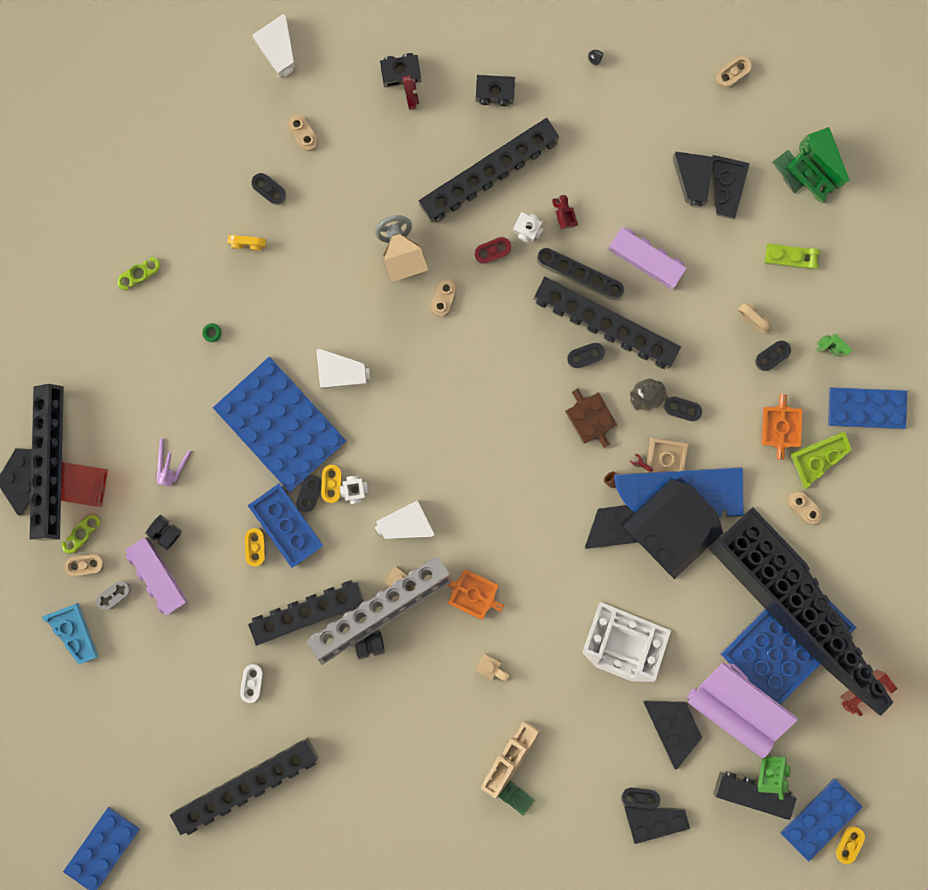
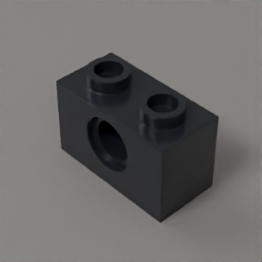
M407 53L399 58L387 56L380 60L384 88L404 85L402 77L410 75L411 79L414 78L415 83L421 82L418 55ZM398 66L406 68L403 73H398L395 69Z
M477 75L475 102H479L480 105L498 103L499 106L504 107L513 104L515 77ZM492 88H498L500 90V93L498 95H493L490 93V90Z

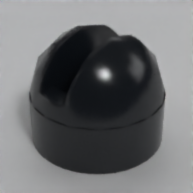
M596 49L590 51L588 54L590 63L598 66L604 52Z

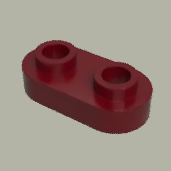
M410 75L403 76L409 110L417 109L416 105L419 104L417 93H413V90H417L415 79H411Z
M498 237L479 245L475 250L476 261L480 264H488L507 256L511 251V242L505 237ZM500 244H503L505 246V250L500 251L498 249V246ZM486 252L488 256L482 258L480 254Z

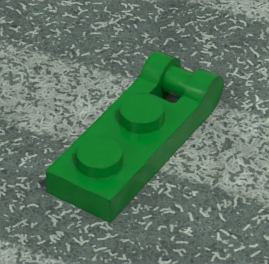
M799 153L787 167L821 203H824L827 200V195L833 193L836 189L803 153Z

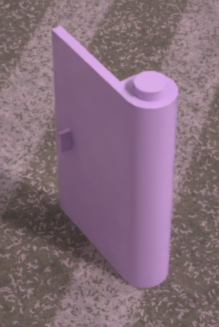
M724 662L696 690L693 688L687 695L688 704L761 759L768 755L774 742L798 720L796 716Z

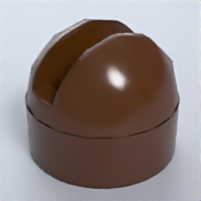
M615 471L608 473L604 478V483L610 488H616L614 475L617 473Z

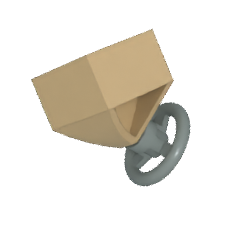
M403 215L389 216L380 221L375 229L377 239L388 243L382 256L391 282L428 270L421 247L418 243L406 237L411 232L412 222ZM398 221L396 224H392V225H390V226H385L386 224H388V223H390V222ZM406 224V229L402 231L401 227ZM381 232H387L388 237L381 235Z

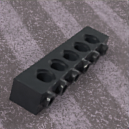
M346 581L341 584L342 587L335 590L334 587L323 590L324 594L317 597L316 594L305 597L306 601L299 604L298 601L287 604L288 608L281 611L280 608L269 611L270 615L264 618L262 614L251 618L252 622L248 626L255 645L263 644L358 607L365 601L358 582ZM343 592L347 595L345 603L338 601V593ZM323 599L329 602L327 610H323L319 606V602ZM304 606L311 609L309 617L302 615L301 610ZM286 613L293 616L291 624H287L283 619ZM268 620H271L275 623V629L273 631H270L266 628V622Z

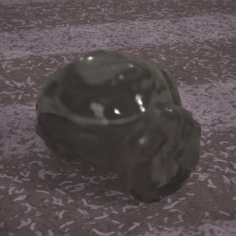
M650 378L638 382L634 385L633 390L630 391L631 404L637 411L649 412L657 409L668 398L664 384L661 381H655Z

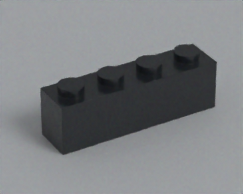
M730 771L725 773L719 772L713 792L716 798L783 819H791L797 800L792 795V791L788 790V793L784 794V800H780L778 793L759 792L755 779L744 776V779L737 777L736 773Z

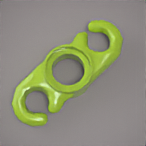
M155 257L149 258L151 262L156 264L154 269L148 268V260H145L142 264L132 266L119 276L117 285L120 289L127 291L128 286L122 284L124 278L129 279L130 287H133L136 283L144 282L159 271L160 261ZM138 268L144 271V275L140 279L134 277V271Z
M87 515L73 528L71 535L66 538V541L73 542L74 547L68 549L66 542L63 541L61 547L65 553H75L89 540L91 533L96 528L90 527L88 521L93 519L96 522V527L100 526V519L96 515ZM80 528L86 532V536L82 540L76 537V531Z

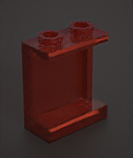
M62 462L61 501L102 507L108 469Z
M877 669L873 671V675L877 680H880L887 692L892 694L898 689L885 672ZM850 690L840 696L843 700L841 704L847 712H850L852 715L856 714L859 717L863 715L857 707L862 701Z

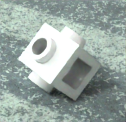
M521 212L512 232L519 235L518 238L524 242H533L535 238L539 239L543 228H541L542 222L534 214L530 213L527 215Z
M358 475L346 477L347 481H343V486H340L341 497H345V501L350 500L351 504L362 502L361 498H366L365 494L368 493L367 482H363V479H358ZM353 486L358 487L357 493H352L351 488Z

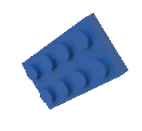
M829 388L828 426L906 429L907 391Z
M280 483L248 505L291 568L324 546Z
M833 779L780 833L809 862L863 806L836 779Z
M108 807L63 872L86 889L98 890L140 828Z

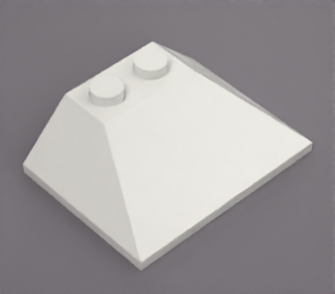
M599 602L582 653L595 667L629 681L655 682L671 630Z

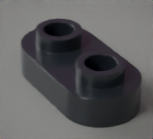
M258 173L253 176L251 181L252 187L262 197L273 205H280L285 201L286 192L278 183L264 173ZM260 181L265 182V185L263 187H259L258 184ZM275 193H280V197L278 199H275L273 197Z
M780 340L762 351L755 359L756 367L761 371H768L788 358L791 353L789 343ZM778 347H781L783 349L782 354H779L777 352ZM763 358L767 359V365L762 364Z
M591 343L574 349L568 354L567 362L575 369L599 362L605 355L604 347L599 343ZM593 349L598 351L597 356L591 354ZM579 356L580 362H574L573 357Z
M670 397L664 403L665 412L673 417L693 422L702 415L701 406L689 400ZM671 403L676 404L677 408L675 410L670 408ZM689 409H694L695 414L693 416L689 415Z
M310 475L303 481L296 501L298 509L302 512H311L317 504L322 487V480L318 476ZM311 481L316 483V487L313 489L309 487ZM304 499L309 500L307 507L302 503Z
M630 787L625 789L621 795L623 805L632 809L652 811L659 806L661 801L659 794L649 789ZM632 796L634 801L630 802L627 797ZM647 798H651L653 804H648Z

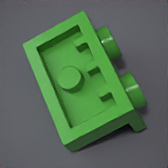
M828 334L817 342L819 346L816 350L818 352L828 348V351L835 357L837 355L839 357L847 356L852 351L837 334Z
M766 756L762 759L758 782L759 792L778 793L779 799L784 800V794L788 793V781L786 780L787 777H790L791 773L786 757Z

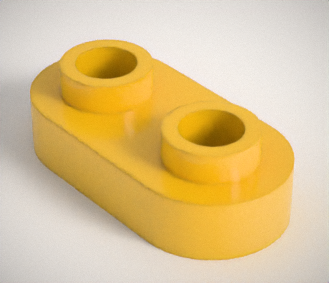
M229 235L227 244L231 245L233 249H243L244 246L250 247V250L262 251V248L266 247V239Z
M328 465L322 472L321 496L328 503L338 501L341 496L342 472L336 465ZM330 471H335L336 476L334 478L329 477ZM329 490H334L335 495L333 497H329Z
M258 528L249 529L245 534V559L253 567L260 566L265 561V536ZM253 534L258 535L257 541L252 540ZM254 553H257L259 555L258 560L253 559L252 556Z
M851 826L847 828L836 848V857L843 864H851L855 861L865 841V834L859 827ZM856 833V838L851 839V834ZM844 850H848L846 856H842Z

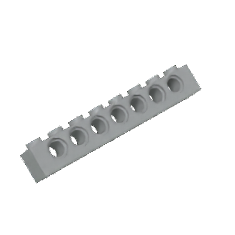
M438 557L431 558L425 562L424 566L412 570L407 577L395 581L388 589L379 591L376 597L362 602L359 608L345 613L343 618L337 622L330 623L323 631L314 633L306 642L321 665H324L453 580ZM427 575H432L430 580H424ZM416 585L413 591H408L410 586ZM394 596H400L397 601L392 602ZM383 606L382 611L375 612L377 607ZM362 617H367L365 622L359 623ZM350 627L348 633L342 634L345 628ZM329 638H334L331 644H326Z

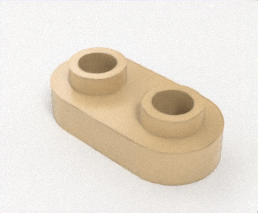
M746 56L736 57L717 73L716 81L718 85L728 88L749 73L751 61ZM739 64L743 65V70L738 69ZM722 76H727L729 80L724 81Z
M300 115L292 116L288 121V128L304 151L314 150L318 144L315 133L304 117ZM300 122L301 124L299 127H294V123ZM309 137L311 138V141L309 143H305V138Z
M444 279L437 285L431 303V311L437 317H444L450 311L456 293V285L453 281ZM445 285L450 287L448 292L443 291ZM439 303L444 305L442 310L437 309Z
M742 304L738 312L757 330L767 335L772 329L770 327L771 322L764 316L760 317L756 313L755 307L751 304Z
M793 492L789 495V507L805 523L816 524L821 520L822 512L820 508L804 493ZM797 498H800L802 500V503L800 505L796 504ZM811 511L815 512L814 518L809 516Z
M98 554L71 557L66 560L64 570L70 576L98 573L102 570L104 561ZM93 560L97 561L96 567H93L91 564ZM74 563L78 564L77 570H74L72 567Z

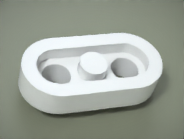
M250 664L243 671L240 696L247 703L255 702L260 696L263 670L257 664ZM251 670H255L257 672V676H251ZM248 689H252L254 691L253 696L248 695Z

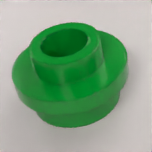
M210 323L203 328L202 334L206 341L213 343L221 338L222 330L217 324ZM211 330L216 331V334L213 337L209 335V332Z

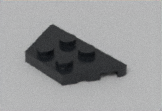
M15 448L0 473V489L19 516L23 515L30 503L32 449Z
M626 505L597 509L587 542L585 543V549L637 543L638 541L622 526V523L634 512Z
M645 700L643 703L676 770L702 739L701 733L685 701Z

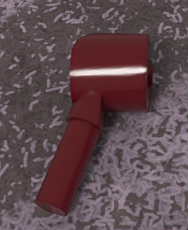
M635 454L639 458L638 462L634 463L630 460L634 467L641 466L649 472L653 471L652 467L643 462L639 454Z

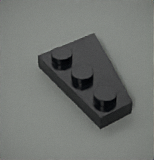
M712 155L714 157L713 173L716 215L735 220L750 163Z
M624 806L634 844L690 829L685 809L661 807L648 811Z

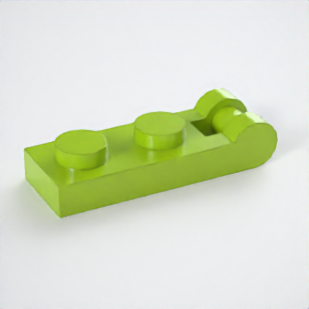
M766 244L764 263L818 269L819 263H817V258L820 256V249ZM805 255L810 256L809 262L804 261Z

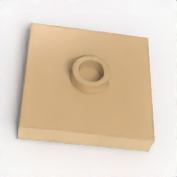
M651 437L646 464L653 468L652 472L684 471L689 444Z

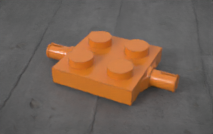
M779 394V406L763 407L761 445L777 448L776 459L785 460V448L801 447L802 409L787 406V395Z
M464 569L456 582L452 581L446 585L452 588V595L448 604L483 620L486 612L491 607L500 612L503 610L504 605L494 600L499 585Z

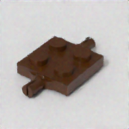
M579 388L572 391L577 402L573 407L566 410L565 413L583 444L599 439L603 448L611 445L605 434L617 426V423L600 393L598 392L591 397L583 398Z

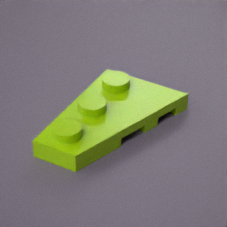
M842 431L790 454L804 489L810 487L812 482L820 478L827 469L835 465L852 450L845 432Z

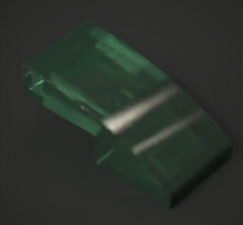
M787 150L772 163L784 177V182L795 194L804 187V184L787 168L795 159L792 153Z
M511 780L498 796L522 816L527 813L536 801Z

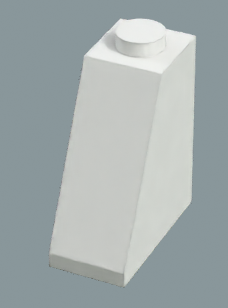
M282 14L252 35L254 41L279 77L283 75L288 76L293 72V68H295L288 22L285 15Z
M316 349L321 389L365 385L367 380H370L369 368L365 367V364Z
M418 501L376 521L377 526H375L380 537L383 536L384 539L432 537L435 535Z

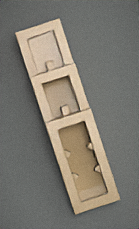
M523 721L514 738L510 739L502 755H499L480 788L497 799L523 762L541 731L527 721Z

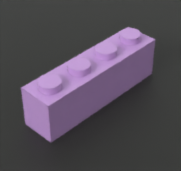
M621 227L607 250L672 290L686 270L683 266L684 263L676 258L671 259L667 256L668 253L661 248L655 249L647 239H639L631 229H623Z
M145 537L125 549L127 560L137 568V576L147 584L146 590L151 597L154 596L157 600L156 606L161 613L168 615L189 602L149 537Z

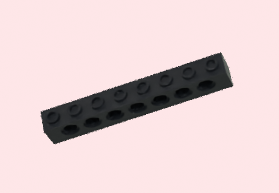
M546 117L418 200L419 205L431 223L433 221H436V223L441 221L450 210L452 212L458 210L462 206L461 203L466 200L468 202L472 201L481 190H489L494 186L493 182L498 179L500 181L506 179L510 175L509 172L513 169L516 171L521 169L530 158L535 160L542 154L541 151L544 149L550 150L555 147L559 140L558 133ZM535 137H540L543 140V143L540 145H536L533 143L532 139ZM519 147H524L527 153L519 155L516 150ZM504 157L511 160V163L507 166L500 162ZM487 168H493L495 174L487 176L484 171ZM471 178H476L479 184L471 186L468 181ZM456 188L463 191L462 196H454L453 190ZM439 199L447 201L445 207H439L436 203Z
M545 276L533 298L536 300L535 303L543 308H546V306L552 308L554 314L560 317L565 315L570 318V322L578 326L580 324L587 326L586 330L593 334L600 333L604 335L605 340L614 343V341L620 343L622 349L629 352L633 350L638 353V357L646 361L648 359L655 361L654 365L665 370L666 367L669 369L681 349V346ZM551 294H558L560 301L553 303L550 300ZM574 302L577 305V310L574 312L569 311L567 304ZM584 312H593L594 319L586 320ZM609 320L611 328L604 329L601 326V321ZM620 328L627 330L628 336L626 338H621L618 335ZM637 337H642L645 340L643 347L636 345L635 339ZM653 346H659L662 349L661 355L657 356L652 352Z
M43 384L33 386L29 540H60L64 386Z
M307 737L178 808L170 814V817L180 836L185 833L188 836L198 830L197 826L201 824L206 826L212 823L215 816L220 814L222 817L232 811L230 808L235 805L238 807L243 806L249 802L248 798L253 795L257 798L265 793L264 789L270 786L272 789L282 784V779L286 777L291 779L297 776L300 769L305 767L307 770L316 765L315 761L319 757ZM298 755L301 758V763L294 764L291 757ZM275 765H282L284 772L281 774L277 773L274 769ZM258 775H266L267 782L261 783L258 780ZM241 784H248L250 791H242ZM224 794H232L233 801H226ZM208 802H212L216 805L215 811H211L207 808ZM190 812H197L199 820H193L190 817Z

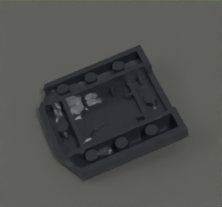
M672 478L622 523V526L673 579L680 575L723 534L718 513L690 484L682 483Z

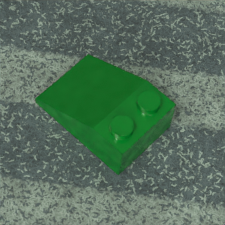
M830 127L808 134L800 142V153H803L837 189L842 188L850 181Z

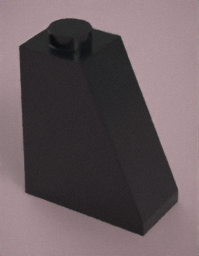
M676 151L673 155V161L685 202L690 203L692 207L700 208L708 200L714 157Z

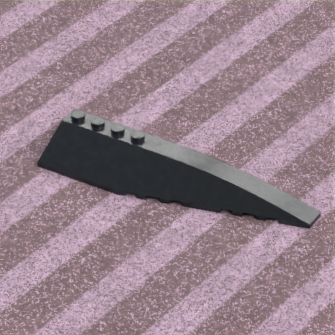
M752 507L708 549L817 662L880 716L883 715L893 704V701L880 680H877L873 675L874 670L870 664L867 665L863 659L862 651L859 647L855 646L852 641L853 637L839 614L830 606L829 598L820 590L818 586L820 584L816 577H812L807 563Z

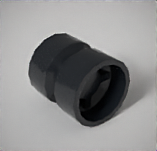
M160 514L152 522L145 534L152 540H158V544L165 550H168L179 538L182 530L175 525H169V520Z
M380 629L355 644L358 660L368 658L370 654L374 656L385 654Z

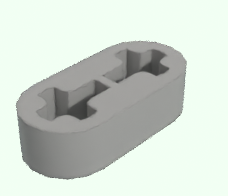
M126 581L114 583L97 597V606L102 610L111 609L130 594V585ZM118 585L125 586V594L119 593L115 595V592L119 589ZM110 596L113 597V598H112L111 600H109V602H108V603H109V606H108L107 604H106V605H102V602H103V598H102V597H104V598H108V597H110Z

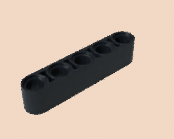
M543 248L538 252L537 262L547 270L611 300L619 299L624 293L623 284L550 248ZM541 254H549L551 260L543 262L540 257ZM561 261L566 262L568 269L560 270L558 263ZM576 270H583L585 277L582 279L577 278L575 275ZM600 278L603 284L600 287H596L593 285L592 280ZM617 286L620 293L618 295L611 294L610 287Z

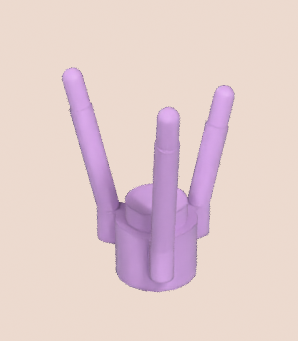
M161 438L156 475L158 477L157 483L172 486L173 482H177L178 476L191 451H187L175 474H173L174 471L169 469L172 455L170 452L167 455L165 468H162L164 440Z

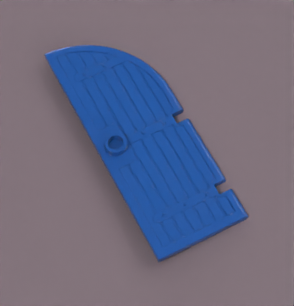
M742 467L614 475L619 496L633 512L672 478L679 482L690 484L718 513L719 517H722L723 510H726L727 517L743 516Z

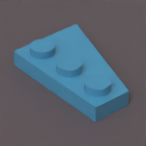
M79 603L42 617L53 628L52 631L55 635L59 636L64 642L66 649L78 664L99 657Z

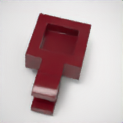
M560 195V199H552L554 207L559 209L555 212L560 229L578 226L574 208H569L567 195Z

